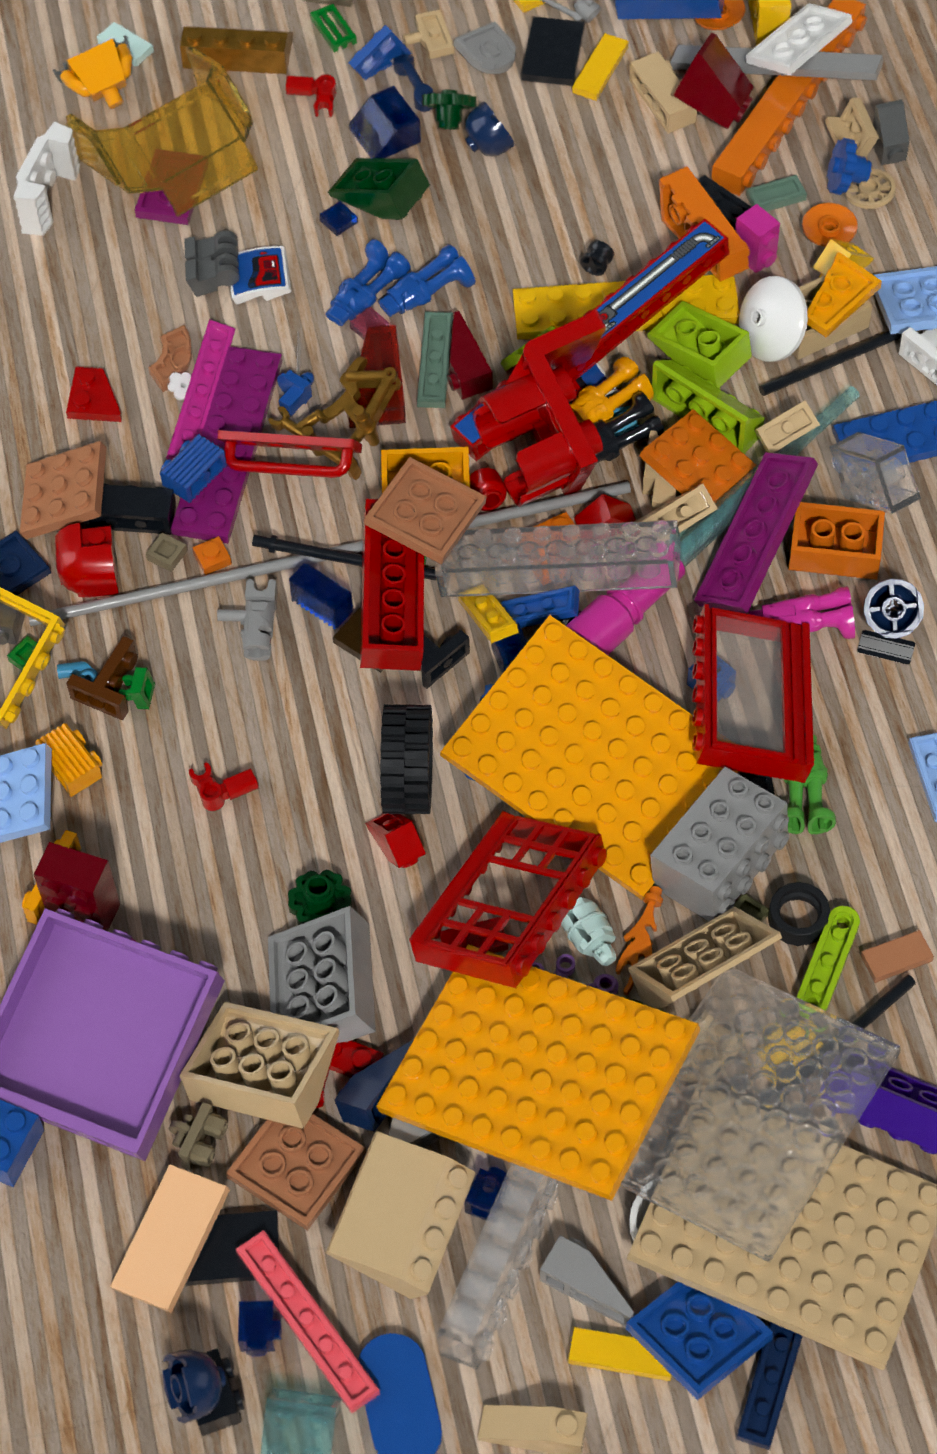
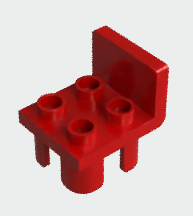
M598 310L528 341L505 386L479 398L483 406L474 411L473 419L477 432L487 449H494L532 431L537 443L517 453L516 461L520 470L508 475L504 480L509 496L518 507L561 488L564 496L581 490L598 462L595 455L603 451L601 437L590 419H586L579 423L569 404L570 401L577 398L572 379L567 370L591 359L605 332L606 326Z

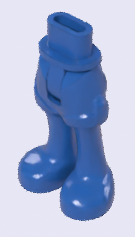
M375 239L370 240L365 247V253L368 258L366 266L353 279L348 278L342 282L337 295L330 303L331 308L325 313L326 317L337 325L343 326L348 320H354L355 316L363 313L367 308L375 304L376 294L391 281L404 277L410 271V264L402 254L394 252L389 257L387 249L381 242ZM383 270L370 285H366L378 272Z
M448 244L440 250L437 258L417 273L409 272L393 288L386 291L387 296L378 300V303L382 310L391 317L398 312L404 314L405 310L408 311L429 303L432 300L431 296L436 291L452 281L457 280L466 288L473 286L476 281L470 266L463 256L459 257L454 246ZM445 269V270H443L441 273H439L438 275H436L435 277H433V278H431L430 280H428L431 276H433L434 274H436V273L439 272L440 270Z

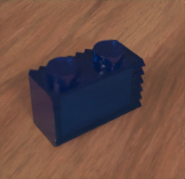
M304 563L289 578L292 602L296 601V605L301 604V608L305 607V611L310 610V614L314 613L315 617L319 616V620L328 623V626H333V629H337L353 612L352 592L308 563Z

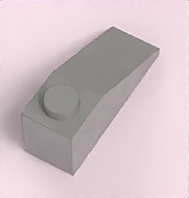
M559 1236L540 1268V1281L626 1327L627 1321L634 1317V1311L592 1253L587 1250V1247L581 1241L571 1237L566 1239Z

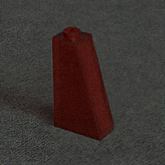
M396 325L368 327L360 356L368 360L363 371H382L392 367L396 370L397 377L401 381L400 389L394 392L377 426L406 423ZM359 388L361 397L358 399L357 404L363 406L366 410L377 388ZM348 416L349 428H356V424Z

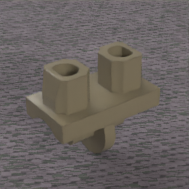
M202 1102L195 1119L193 1116L185 1114L182 1122L172 1121L169 1126L170 1132L175 1135L172 1144L181 1148L178 1156L183 1159L181 1166L191 1170L193 1164L210 1167L216 1151L215 1147L204 1144V1140L207 1135L221 1140L228 1129L227 1120L215 1114L210 1104Z

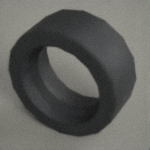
M803 882L788 883L779 888L772 896L768 913L769 926L781 933L782 939L780 940L786 944L795 946L810 945L819 940L823 928L828 923L830 914L828 899L821 890L812 884ZM793 900L808 902L817 910V921L810 927H792L782 920L780 915L781 907L783 904Z

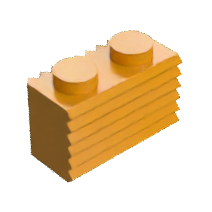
M63 723L56 730H52L51 733H47L46 736L36 740V745L46 743L52 748L51 771L70 797L102 778L100 767L103 764L94 750L91 752L86 750L84 747L86 741L78 729L72 731L66 723Z

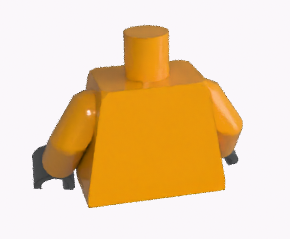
M125 35L123 36V42L117 43L114 38L68 59V65L63 62L64 69L61 71L53 69V73L59 82L64 83L69 89L82 97H90L93 101L104 97L110 109L116 108L124 102L118 90L127 86L126 79L131 75L132 55L128 38Z

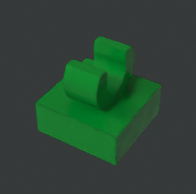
M136 667L134 676L125 675L122 677L125 686L131 687L127 690L121 689L119 693L125 695L126 701L133 700L137 709H149L155 682L147 668Z

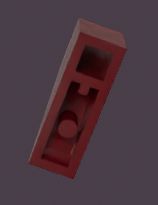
M458 310L453 315L450 374L447 375V379L452 391L456 390L461 400L492 390L493 372Z

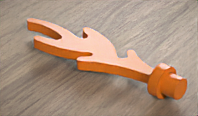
M651 886L649 893H646L643 902L647 904L643 915L636 925L624 935L625 942L631 939L634 940L624 950L615 969L617 975L621 973L626 964L633 966L638 963L639 957L644 956L646 958L653 954L651 939L645 928L649 926L654 932L657 931L654 921L655 907H661L663 902L661 897L663 890L660 887ZM631 974L623 990L625 995L629 994L634 985Z

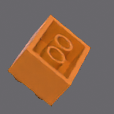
M800 502L794 515L788 570L877 580L881 562L885 511Z

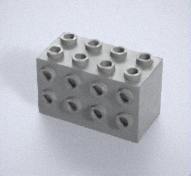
M724 767L651 853L653 881H655L653 886L660 887L663 890V894L707 921H711L734 907L735 900L740 894L744 895L752 886L753 878L758 872H764L767 869L771 856L776 850H782L789 840L787 802Z

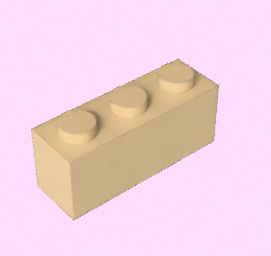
M657 51L630 62L629 81L669 134L696 123L697 110L673 96L682 79L676 76L670 62L664 60Z

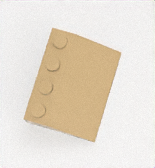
M733 907L634 964L628 970L641 1000L652 1008H663L716 976L723 974L740 962L749 959L752 955L782 939L780 932L739 908Z
M224 1002L179 1076L189 1100L200 1103L204 1102L215 1107L304 1129L318 1105L340 1032L335 1027Z
M375 1132L325 1253L409 1299L427 1295L476 1172L445 1155L381 1132Z

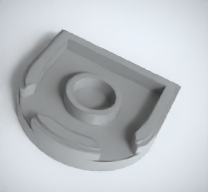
M495 21L455 38L453 43L454 47L474 68L484 73H504L512 67L515 60V44Z

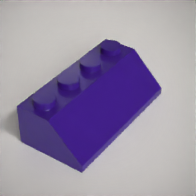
M845 1048L831 1070L819 1103L826 1105L827 1109L835 1114H847L856 1118L863 1126L880 1128L887 1131L896 1140H908L919 1145L923 1151L936 1155L937 1086Z

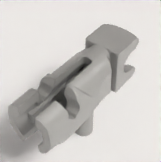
M252 579L246 581L245 610L218 609L217 611L218 621H240V624L244 625V629L240 632L244 657L253 661L270 659V640L273 636L274 615L277 609L278 598L277 583L274 579L269 580L267 588L262 591L254 588V581Z

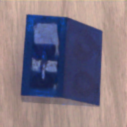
M395 86L371 95L348 124L350 131L370 158H387L421 143L420 119Z

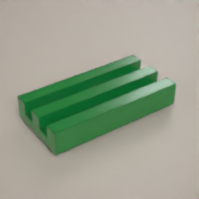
M334 4L310 12L312 22L333 52H337L340 46L343 49L347 48L350 42L352 45L357 44L356 35ZM328 12H330L346 36L343 37L334 22L327 15Z

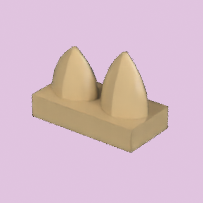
M805 400L755 430V433L768 453H774L815 429L820 424Z

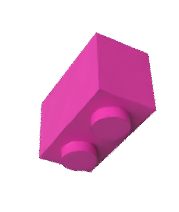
M758 204L737 217L735 230L749 247L748 264L749 268L755 273L764 267H770L775 262L780 222Z

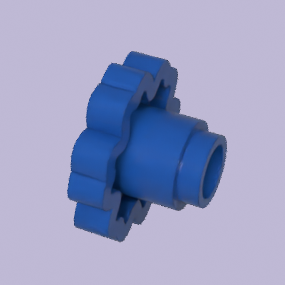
M843 138L838 140L833 148L832 158L829 161L827 179H829L827 188L830 193L841 195L842 192H847L851 182L857 184L867 182L870 177L872 163L870 160H866L864 156L856 154L857 143L853 139Z

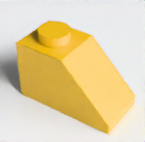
M831 239L813 268L821 273L819 277L825 276L834 263V258L838 251L862 268H866L871 264L874 258L854 243Z

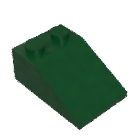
M356 158L331 187L328 194L330 197L380 219L402 220L408 215L415 203L422 198L430 184L418 159Z

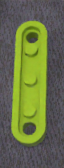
M838 906L831 910L828 923L823 928L797 994L795 1009L798 1015L807 1021H817L823 1018L832 1000L859 929V915L851 907ZM845 923L848 927L842 929L837 924ZM812 1003L815 1004L817 1008L811 1010L807 1008L806 1005Z

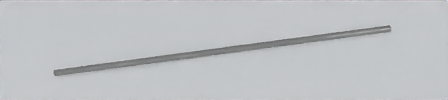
M627 481L533 502L521 507L515 506L479 514L468 529L595 501L602 494L613 497L631 493L630 484ZM363 541L329 549L355 554L363 553ZM295 555L49 610V612L63 620L327 560ZM28 616L31 627L43 624Z

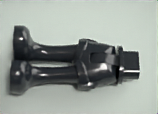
M642 391L632 396L633 405L621 415L607 422L598 420L593 423L603 443V451L595 455L598 462L604 460L611 461L620 455L619 450L639 439L649 437L650 430L656 431L659 436L665 432L660 418L654 415L639 426L615 436V432L628 424L654 413L652 403Z

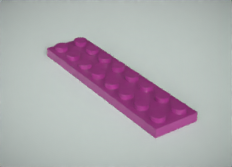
M232 346L228 347L201 435L202 437H205L206 440L209 439L210 442L224 450L225 443L217 439L218 430L262 433L283 362L282 354ZM236 445L235 457L238 460L253 461L257 446ZM226 465V468H223L222 472H219L218 476H215L214 480H211V483L204 487L203 491H200L199 495H196V498L191 503L180 497L171 526L172 535L208 541L219 536L222 543L229 544L250 472L235 471Z

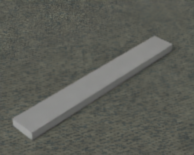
M678 45L670 62L672 70H688L702 46ZM726 47L745 74L877 80L883 65V55L817 52L794 73L786 75L747 64L746 55L754 48Z

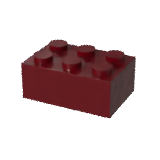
M49 842L34 872L44 908L56 912L57 908L72 913L75 916V920L84 923L85 919H90L103 926L102 930L108 931L120 906L109 861Z

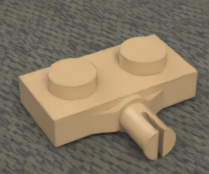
M440 9L415 15V24L418 32L403 35L405 46L420 42L425 47L429 59L455 54L453 41Z

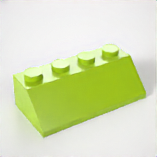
M656 360L653 363L652 387L654 396L652 400L681 418L694 409L744 454L759 439L755 430L764 425L765 417L757 410L750 409L739 402L733 395L726 394L715 387L711 381L704 380L693 373L687 366H682L674 360Z

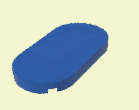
M389 1333L372 1339L361 1351L358 1361L380 1390V1394L365 1404L376 1453L436 1454L442 1443V1428L422 1349L414 1340L402 1334Z

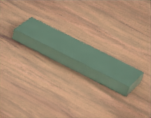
M425 312L417 407L446 408L453 313Z

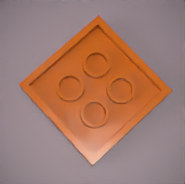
M694 409L647 445L639 455L641 459L681 494L700 484H704L715 504L752 474L757 467L751 459Z

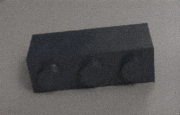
M104 483L101 517L85 521L84 527L88 529L111 526L112 531L164 533L171 535V526L176 511L173 489L163 487L147 488L135 485L118 486Z

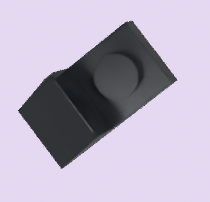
M462 630L453 637H447L442 642L440 648L424 635L422 683L426 689L470 653L469 636Z

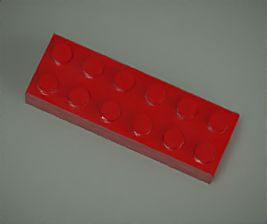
M366 499L363 518L360 668L421 671L424 652V555L364 525L365 516L378 500Z

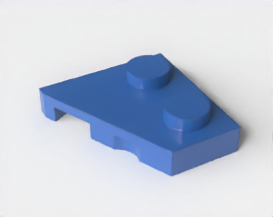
M385 25L374 34L373 38L348 63L364 80H367L376 75L380 70H385L392 66V59L401 54L411 55L412 52Z

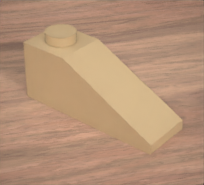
M700 484L623 528L621 532L635 555H645L718 508L705 485Z
M484 1405L478 1441L549 1454H582L587 1427V1413L547 1406Z

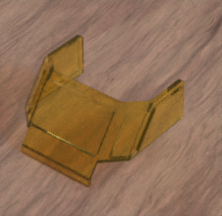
M192 46L186 48V53L197 86L126 127L94 130L71 113L65 116L66 126L73 129V138L77 148L76 153L82 162L128 194L162 190L172 205L176 216L182 215L258 170L255 160L244 144L253 125L252 116L246 103L223 65Z

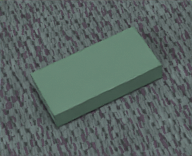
M797 174L746 189V197L751 207L758 204L766 212L806 201L807 193Z

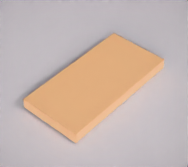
M169 1164L110 1287L117 1292L172 1313L230 1189L225 1185Z

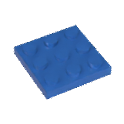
M680 1282L675 1283L626 1323V1330L697 1401L770 1342L773 1337V1332L756 1315Z

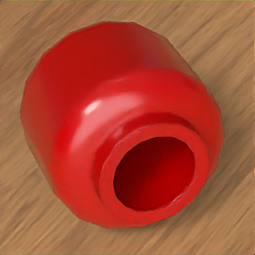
M480 468L469 475L470 488L487 496L486 503L481 509L482 511L494 510L503 504L506 499L507 489L501 475L495 469Z

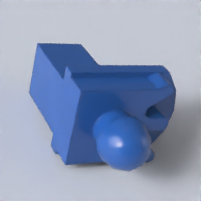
M289 369L285 374L281 373L277 377L278 386L285 392L279 399V406L286 408L291 417L312 397L311 385L314 382V375L311 372H305L299 376Z

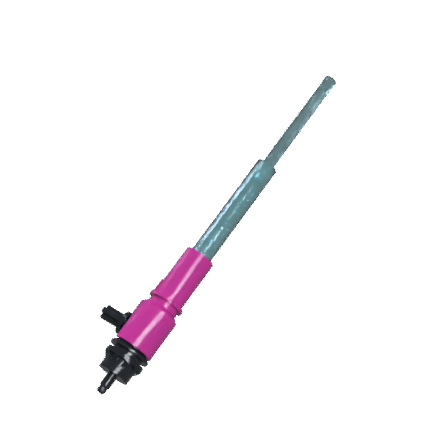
M852 386L847 388L844 393L816 418L820 424L818 427L786 445L778 454L798 455L860 397L858 390ZM755 466L715 503L718 508L717 510L689 527L667 549L659 548L624 581H621L617 586H612L606 595L597 596L582 611L578 609V616L558 621L609 655L633 632L634 624H638L643 620L644 613L685 575V567L730 526L758 466Z

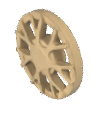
M872 168L870 175H873V178H869L867 182L859 183V186L851 183L844 195L854 206L864 209H877L888 204L895 195L894 179L885 171ZM885 179L887 182L881 185L879 181ZM888 190L890 193H881V191ZM859 192V194L853 196L850 193ZM878 197L881 200L874 201L873 199ZM862 198L868 199L867 202L860 201V200H861Z

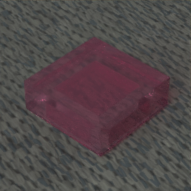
M371 307L350 321V328L368 344L390 329L389 322Z

